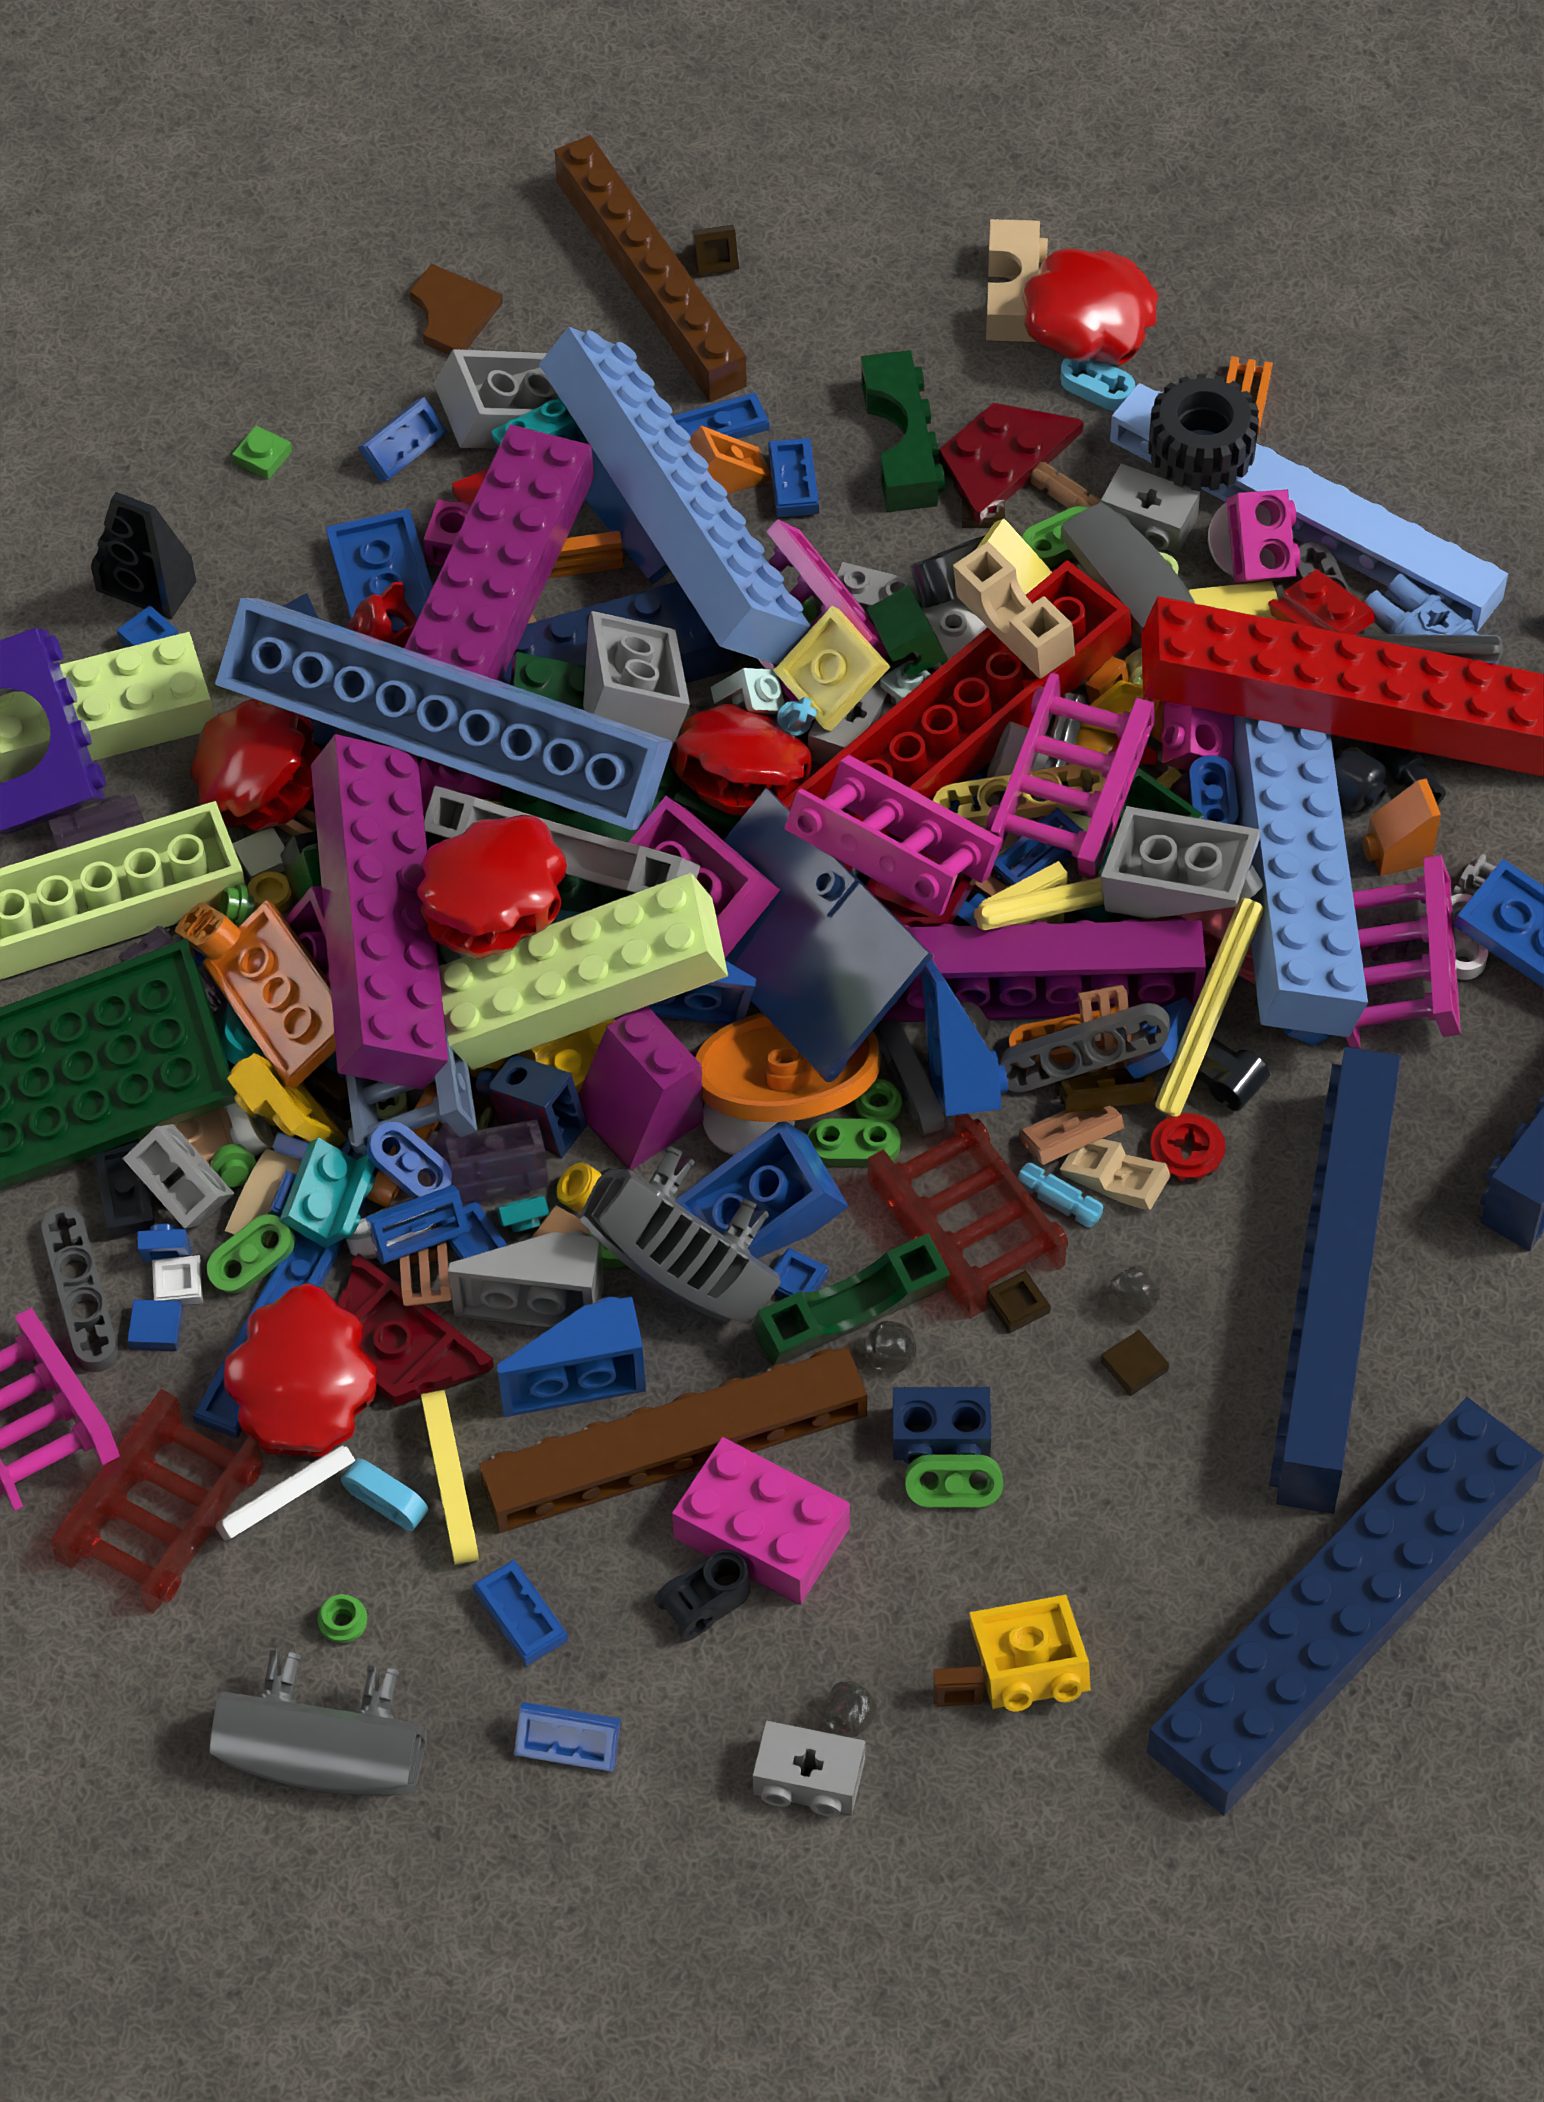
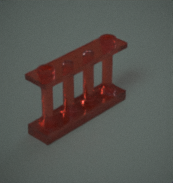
M969 1114L955 1115L954 1118L955 1136L903 1164L899 1161L894 1163L884 1149L868 1157L867 1180L911 1240L926 1233L930 1234L950 1273L945 1286L968 1318L971 1319L986 1310V1295L989 1290V1284L1043 1254L1047 1256L1056 1270L1064 1267L1068 1239L1064 1230L1057 1222L1051 1223L992 1146L989 1133L984 1124L978 1118L973 1120ZM966 1150L981 1168L979 1171L929 1198L925 1196L919 1197L911 1187V1180ZM992 1184L1007 1203L955 1233L950 1230L945 1232L937 1222V1215ZM1017 1219L1020 1220L1033 1238L981 1268L975 1265L971 1267L962 1256L963 1249Z
M163 1389L159 1390L117 1449L120 1457L104 1465L50 1539L56 1561L71 1569L74 1568L81 1557L88 1558L92 1556L143 1584L140 1588L144 1607L145 1610L153 1614L162 1601L168 1603L174 1598L181 1585L180 1576L215 1529L217 1522L222 1519L245 1486L250 1488L256 1483L263 1469V1460L257 1439L249 1436L238 1453L225 1448L184 1426L177 1397ZM175 1442L225 1469V1471L211 1491H208L156 1463L155 1455L162 1445ZM146 1479L198 1507L183 1530L128 1500L127 1494L137 1480L142 1482ZM109 1518L112 1520L120 1518L170 1545V1548L157 1566L153 1568L100 1539L99 1532Z

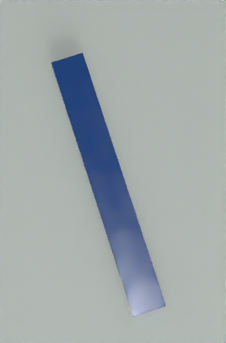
M378 1118V1122H381V1121H384V1120H385V1119ZM348 1136L341 1151L358 1160L363 1155H358L354 1151ZM388 1140L383 1141V1151L388 1155L394 1144ZM374 1168L372 1174L375 1175V1177L379 1172V1169ZM366 1197L360 1205L358 1211L360 1215L369 1201ZM295 1231V1245L292 1253L275 1267L249 1316L257 1308L274 1303L293 1286L310 1283L321 1287L342 1250L346 1239H342L324 1248ZM248 1318L226 1357L247 1341L246 1327ZM225 1357L197 1407L193 1418L194 1422L238 1439L242 1432L238 1421L240 1406L226 1393L224 1387Z

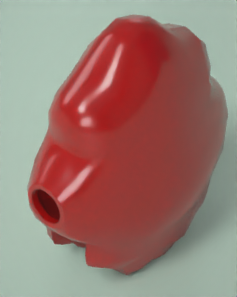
M1077 248L1062 249L1049 255L1041 265L1040 274L1026 282L1022 297L1026 309L1024 324L1030 337L1069 360L1076 362L1094 360L1105 364L1123 365L1131 360L1139 351L1145 340L1144 329L1156 324V304L1159 295L1150 284L1147 276L1127 257L1103 249L1095 252Z
M254 698L244 701L228 711L217 714L206 722L199 735L198 747L190 771V777L199 786V806L216 801L225 827L237 828L248 826L252 830L262 831L288 823L307 804L309 798L314 793L311 764L321 753V750L313 744L314 727L311 720L306 716L272 704H266Z
M735 704L720 705L685 719L680 728V736L676 739L673 748H671V765L682 782L697 792L698 797L708 805L727 814L742 817L765 788L770 790L780 801H783L808 779L811 771V752L805 744L782 729L774 719L759 713L748 712L747 708Z
M518 815L504 819H482L475 821L463 834L446 839L428 849L421 864L423 881L417 890V894L423 902L420 912L428 923L431 939L449 947L454 952L467 954L476 959H483L490 955L512 951L521 939L545 930L558 915L561 907V897L557 885L566 874V858L561 849L554 843L548 826L537 816Z
M310 1283L293 1286L274 1303L257 1308L248 1317L246 1327L247 1341L226 1357L224 1387L226 1393L240 1406L238 1421L241 1429L248 1436L255 1439L266 1453L286 1454L294 1457L307 1455L323 1457L336 1445L345 1442L353 1436L356 1415L368 1407L375 1397L377 1366L360 1350L363 1325L355 1314L341 1308L326 1290Z

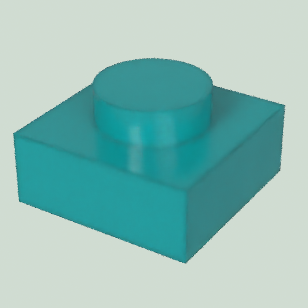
M536 1195L495 1206L499 1225H511L513 1232L540 1226L538 1217L549 1214L546 1199L543 1195Z

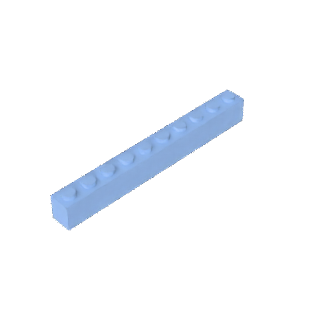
M1139 383L1112 415L1110 442L1151 462V454L1148 453L1151 409L1154 406L1156 396L1162 392L1154 391ZM1207 430L1191 431L1193 433L1200 435L1216 434L1214 432ZM1256 443L1254 462L1252 466L1248 467V473L1243 478L1236 476V483L1230 486H1226L1223 483L1220 484L1218 490L1210 491L1209 487H1201L1202 490L1225 502L1227 498L1237 493L1288 489L1289 500H1293L1296 508V522L1292 526L1294 538L1304 543L1317 542L1327 546L1336 560L1386 586H1389L1396 576L1401 573L1404 574L1408 580L1428 595L1434 594L1442 597L1443 603L1464 620H1471L1473 626H1475L1474 631L1476 633L1504 598L1508 573L1499 569L1495 564L1481 560L1462 550L1458 545L1447 542L1425 531L1418 524L1410 523L1390 513L1383 506L1359 497L1350 492L1346 487L1328 481L1313 473L1309 468L1278 455L1268 447Z

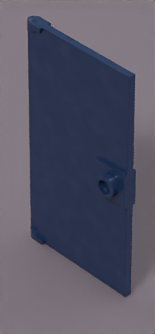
M765 788L723 841L777 886L780 891L727 955L725 961L756 978L751 1001L812 1065L818 1074L826 1082H832L848 1065L846 1063L932 959L933 955L865 887L842 861L785 830L790 810L770 790Z

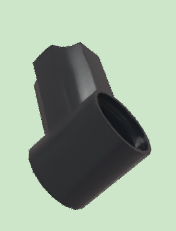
M1212 1037L1196 1077L1209 1085V1090L1220 1103L1226 1101L1229 1103L1226 1107L1232 1111H1240L1270 1077V1072L1266 1064L1254 1053L1243 1049L1234 1052Z

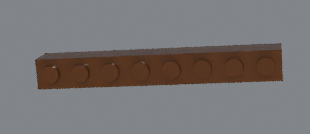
M589 135L555 149L557 183L708 401L713 402L747 387L745 353L593 137Z
M848 1346L835 1351L833 1349H824L816 1352L809 1359L794 1364H776L768 1368L764 1373L753 1377L729 1379L719 1385L718 1388L699 1394L695 1392L685 1393L675 1398L671 1403L655 1408L641 1407L633 1410L626 1417L607 1423L602 1421L593 1422L583 1427L579 1432L563 1437H546L538 1441L534 1446L516 1452L502 1451L496 1453L488 1461L479 1463L482 1486L499 1533H503L700 1470L722 1437L751 1452H756L866 1417L867 1392Z

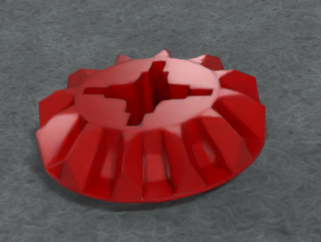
M1181 1113L1178 1117L1170 1116L1158 1124L1151 1137L1152 1161L1166 1163L1169 1173L1177 1176L1180 1182L1186 1178L1195 1177L1201 1181L1206 1174L1217 1172L1219 1164L1225 1156V1139L1221 1130L1214 1122L1198 1114ZM1188 1135H1192L1193 1147L1197 1151H1192L1188 1159H1183L1182 1150L1178 1147H1183L1184 1142L1188 1139Z

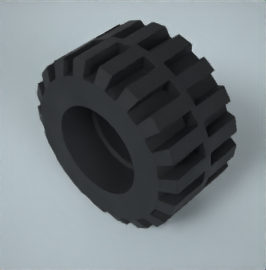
M1197 374L1196 379H1190L1188 376L1179 378V384L1176 385L1171 382L1164 387V393H1158L1154 400V406L1151 409L1148 453L1151 454V462L1154 468H1160V475L1166 480L1173 478L1175 485L1183 487L1185 484L1192 486L1191 490L1201 491V487H1209L1210 491L1218 490L1220 484L1223 483L1226 486H1230L1236 483V476L1243 478L1248 473V467L1252 466L1255 459L1259 410L1257 404L1252 403V396L1248 391L1240 392L1241 385L1234 381L1226 383L1224 382L1225 377L1217 375L1212 379L1206 378V374ZM1207 430L1214 432L1216 434L1200 435L1193 433L1191 431Z

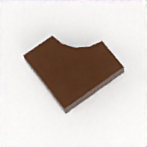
M434 264L427 268L409 291L410 300L421 307L428 317L429 323L423 333L424 344L448 355L451 354L453 349L467 350L503 304L501 293Z

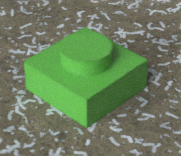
M255 426L233 452V462L269 480L291 454L292 445L290 441Z

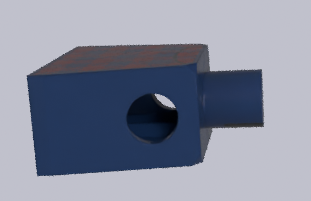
M515 1055L510 1057L500 1071L486 1067L477 1078L476 1091L491 1099L500 1125L561 1159L587 1127L573 1077L569 1072Z

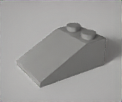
M452 350L437 376L434 386L460 448L493 449L499 447L492 438L491 431L559 397L539 366V363L547 353Z
M591 611L588 623L584 711L673 741L671 748H673L690 705L676 630Z
M1127 806L1101 875L1105 911L1152 919L1236 907L1261 836L1260 829Z
M571 1231L568 1233L551 1232L451 1262L448 1275L454 1316L543 1327L555 1326L584 1305L595 1304L598 1300L602 1299L604 1274L601 1242L581 1231Z

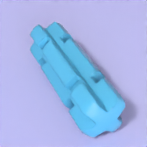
M1033 1163L1025 1164L1017 1177V1186L1031 1195L1037 1192L1039 1194L1038 1199L1067 1216L1073 1213L1076 1215L1075 1220L1086 1227L1092 1228L1098 1222L1103 1213L1102 1203L1090 1196H1086L1084 1199L1081 1197L1083 1192L1052 1174L1048 1176L1043 1175L1045 1170Z

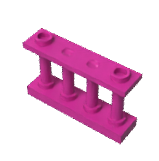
M778 519L766 531L777 545L773 549L775 554L768 562L780 573L787 566H794L800 575L797 577L798 584L789 594L795 597L801 605L811 595L814 597L818 596L822 601L823 605L820 607L822 613L810 626L813 627L828 609L834 606L847 617L884 659L888 652L869 615L799 529ZM759 659L766 669H775L778 666ZM779 678L781 689L787 695L784 699L785 704L791 701L798 702L797 697Z
M1050 672L1045 687L1038 686L1031 704V712L1035 713L1001 804L1000 806L994 804L989 812L986 830L1003 839L999 851H1002L1008 832L1072 851V856L1078 860L1079 875L1095 879L1099 874L1154 725V702L1136 697L1131 713L1124 711L1120 715L1060 697L1059 675ZM1052 715H1059L1117 732V737L1121 738L1117 751H1109L1108 754L1046 737L1045 734ZM1038 753L1102 772V777L1106 778L1102 792L1095 790L1093 794L1030 776ZM1023 793L1087 811V816L1091 817L1087 832L1080 830L1076 834L1016 816L1015 813Z
M851 755L846 756L840 761L827 798L822 800L802 788L797 791L784 828L795 836L939 916L946 909L958 876L957 874L962 872L980 883L984 882L990 877L1003 841L1000 837ZM846 808L852 811L853 813L863 817L865 820L861 822L860 820L843 812L842 809ZM884 829L904 841L899 843L880 831ZM922 850L942 861V863L939 865L919 854V852Z
M1442 855L1423 858L1424 876L1418 877L1417 882L1353 892L1355 910L1420 900L1422 904L1426 903L1427 914L1420 915V920L1360 929L1358 934L1360 948L1423 938L1424 942H1429V953L1423 954L1422 959L1363 968L1366 986L1425 977L1426 981H1431L1432 992L1425 993V998L1365 1007L1350 1037H1346L1350 1048L1361 1049L1359 1027L1428 1017L1429 1021L1436 1020L1442 1037L1461 1034L1454 926L1452 925L1451 879Z
M32 1308L14 1316L21 1335L14 1338L16 1343L0 1351V1372L23 1360L27 1364L35 1360L37 1365L33 1367V1373L0 1389V1411L42 1389L46 1393L54 1389L56 1395L52 1396L53 1402L0 1428V1450L60 1419H63L64 1422L73 1419L76 1424L71 1426L72 1432L6 1466L0 1459V1496L5 1495L14 1511L23 1507L14 1483L81 1448L84 1452L92 1449L102 1465L120 1457L107 1422Z

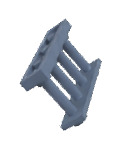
M446 1024L448 1062L428 1083L435 1082L438 1096L433 1098V1103L378 1122L376 1103L416 1088L381 1081L373 1084V1080L346 1075L353 1126L349 1128L348 1136L352 1148L358 1155H367L366 1142L370 1133L381 1124L391 1121L402 1123L409 1129L415 1130L440 1120L442 1124L447 1123L460 1138L477 1132L468 1065L449 1046Z

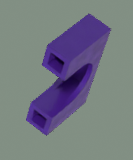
M36 627L0 640V696L12 692H25L31 695L43 707L50 724V742L41 762L28 773L0 783V834L2 835L23 830L105 800L102 788L106 787L105 776L98 762H92L87 747L92 744L90 732L86 723L82 719L78 720L73 703L77 702L75 688L68 677L64 678L59 661L63 660L60 644L54 635L50 636L48 631Z

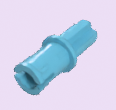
M803 697L798 702L791 701L784 704L779 709L774 720L777 721L782 729L797 737L809 730L812 720L817 715V710L810 707L811 699Z

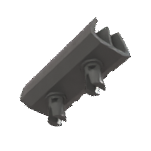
M1101 502L1082 511L1061 525L1060 538L1080 562L1077 564L1079 570L1130 608L1132 640L1113 657L1124 661L1132 652L1142 648L1141 632L1157 596L1195 603L1184 583L1156 548L1126 519Z
M668 1147L665 1156L649 1182L643 1180L629 1169H611L598 1178L583 1208L580 1221L618 1259L670 1297L720 1321L728 1323L731 1320L750 1324L755 1319L758 1310L764 1308L780 1285L781 1281L778 1273L753 1257L748 1250L763 1222L769 1216L767 1211H754L757 1204L742 1199L740 1207L729 1223V1226L721 1234L676 1203L674 1194L690 1168L695 1164L692 1158L679 1160L682 1151Z
M270 1650L262 1694H257V1697L222 1691L217 1697L211 1733L210 1754L218 1757L220 1761L231 1767L263 1779L315 1791L357 1795H396L416 1791L427 1744V1730L420 1723L394 1719L395 1717L390 1715L396 1680L399 1676L398 1670L387 1668L379 1690V1669L376 1666L368 1665L361 1709L355 1710L354 1713L296 1703L292 1699L301 1655L289 1652L281 1673L282 1654L277 1650Z

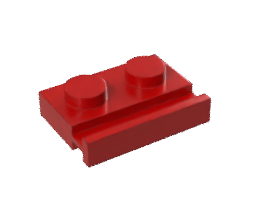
M1318 569L1285 590L1284 597L1279 601L1272 599L1268 602L1270 613L1277 620L1349 635H1356L1375 622L1371 607Z

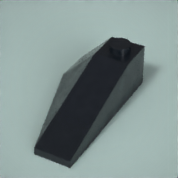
M115 492L105 517L103 534L97 543L98 551L91 563L95 589L100 593L143 609L151 606L161 616L172 619L196 583L192 556L155 506Z

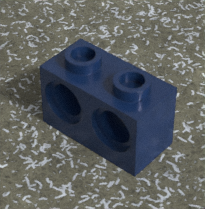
M893 1387V1460H903L910 1465L913 1460L923 1455H985L990 1457V1387ZM966 1424L975 1427L976 1430L961 1432L956 1427ZM912 1425H922L927 1430L916 1433L907 1428Z

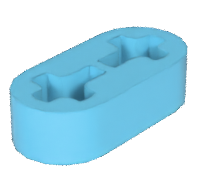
M1067 358L1061 364L1060 378L1062 386L1067 391L1105 409L1116 411L1135 389L1133 377L1110 364L1094 360L1076 362ZM1081 370L1087 372V375L1082 373L1078 377L1072 375V373L1078 374ZM1117 387L1123 389V391L1118 390L1115 394L1109 393V390L1114 391Z
M355 1459L341 1476L342 1485L351 1495L405 1530L413 1531L429 1511L426 1503L417 1493L364 1459Z

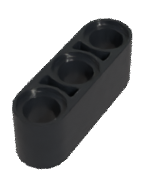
M985 536L963 542L910 565L922 608L936 606L958 598L953 565L976 550Z

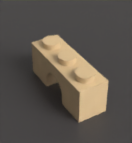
M990 219L988 277H1004L1012 281L1005 283L988 282L986 340L1036 342L1028 335L1024 324L1026 309L1022 297L1026 282L1040 274L1039 263H1043L1047 258L1048 238H1040V221Z
M987 541L953 565L957 597L1039 679L1075 655L1072 623L1045 596L1032 604L1018 583L1016 568L990 542Z

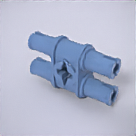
M1402 573L1396 576L1389 584L1385 596L1398 604L1405 612L1382 596L1378 590L1371 593L1364 601L1366 605L1373 609L1374 623L1386 634L1479 635L1474 631L1475 626H1473L1471 620H1464L1443 603L1442 597L1434 594L1428 595ZM1497 661V662H1488V663L1498 664L1499 661Z

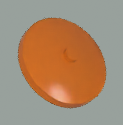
M762 1012L737 1020L720 1029L704 1042L695 1056L696 1060L701 1064L703 1101L722 1114L755 1122L801 1120L836 1110L862 1095L874 1083L881 1067L878 1039L872 1030L846 1062L848 1065L832 1082H826Z

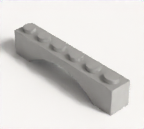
M435 786L424 819L426 832L449 839L463 834L475 821L482 819H504L529 814ZM539 818L548 826L554 843L561 849L566 858L567 875L631 894L688 873H692L697 879L700 865L682 857Z

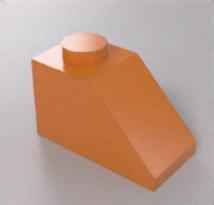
M700 426L690 436L689 443L695 452L707 461L709 465L708 472L715 481L724 487L727 494L772 480L770 469L759 447L704 426Z
M1427 779L1416 781L1370 816L1367 835L1362 837V846L1367 861H1375L1380 876L1423 867V858L1431 857L1434 854L1441 813Z

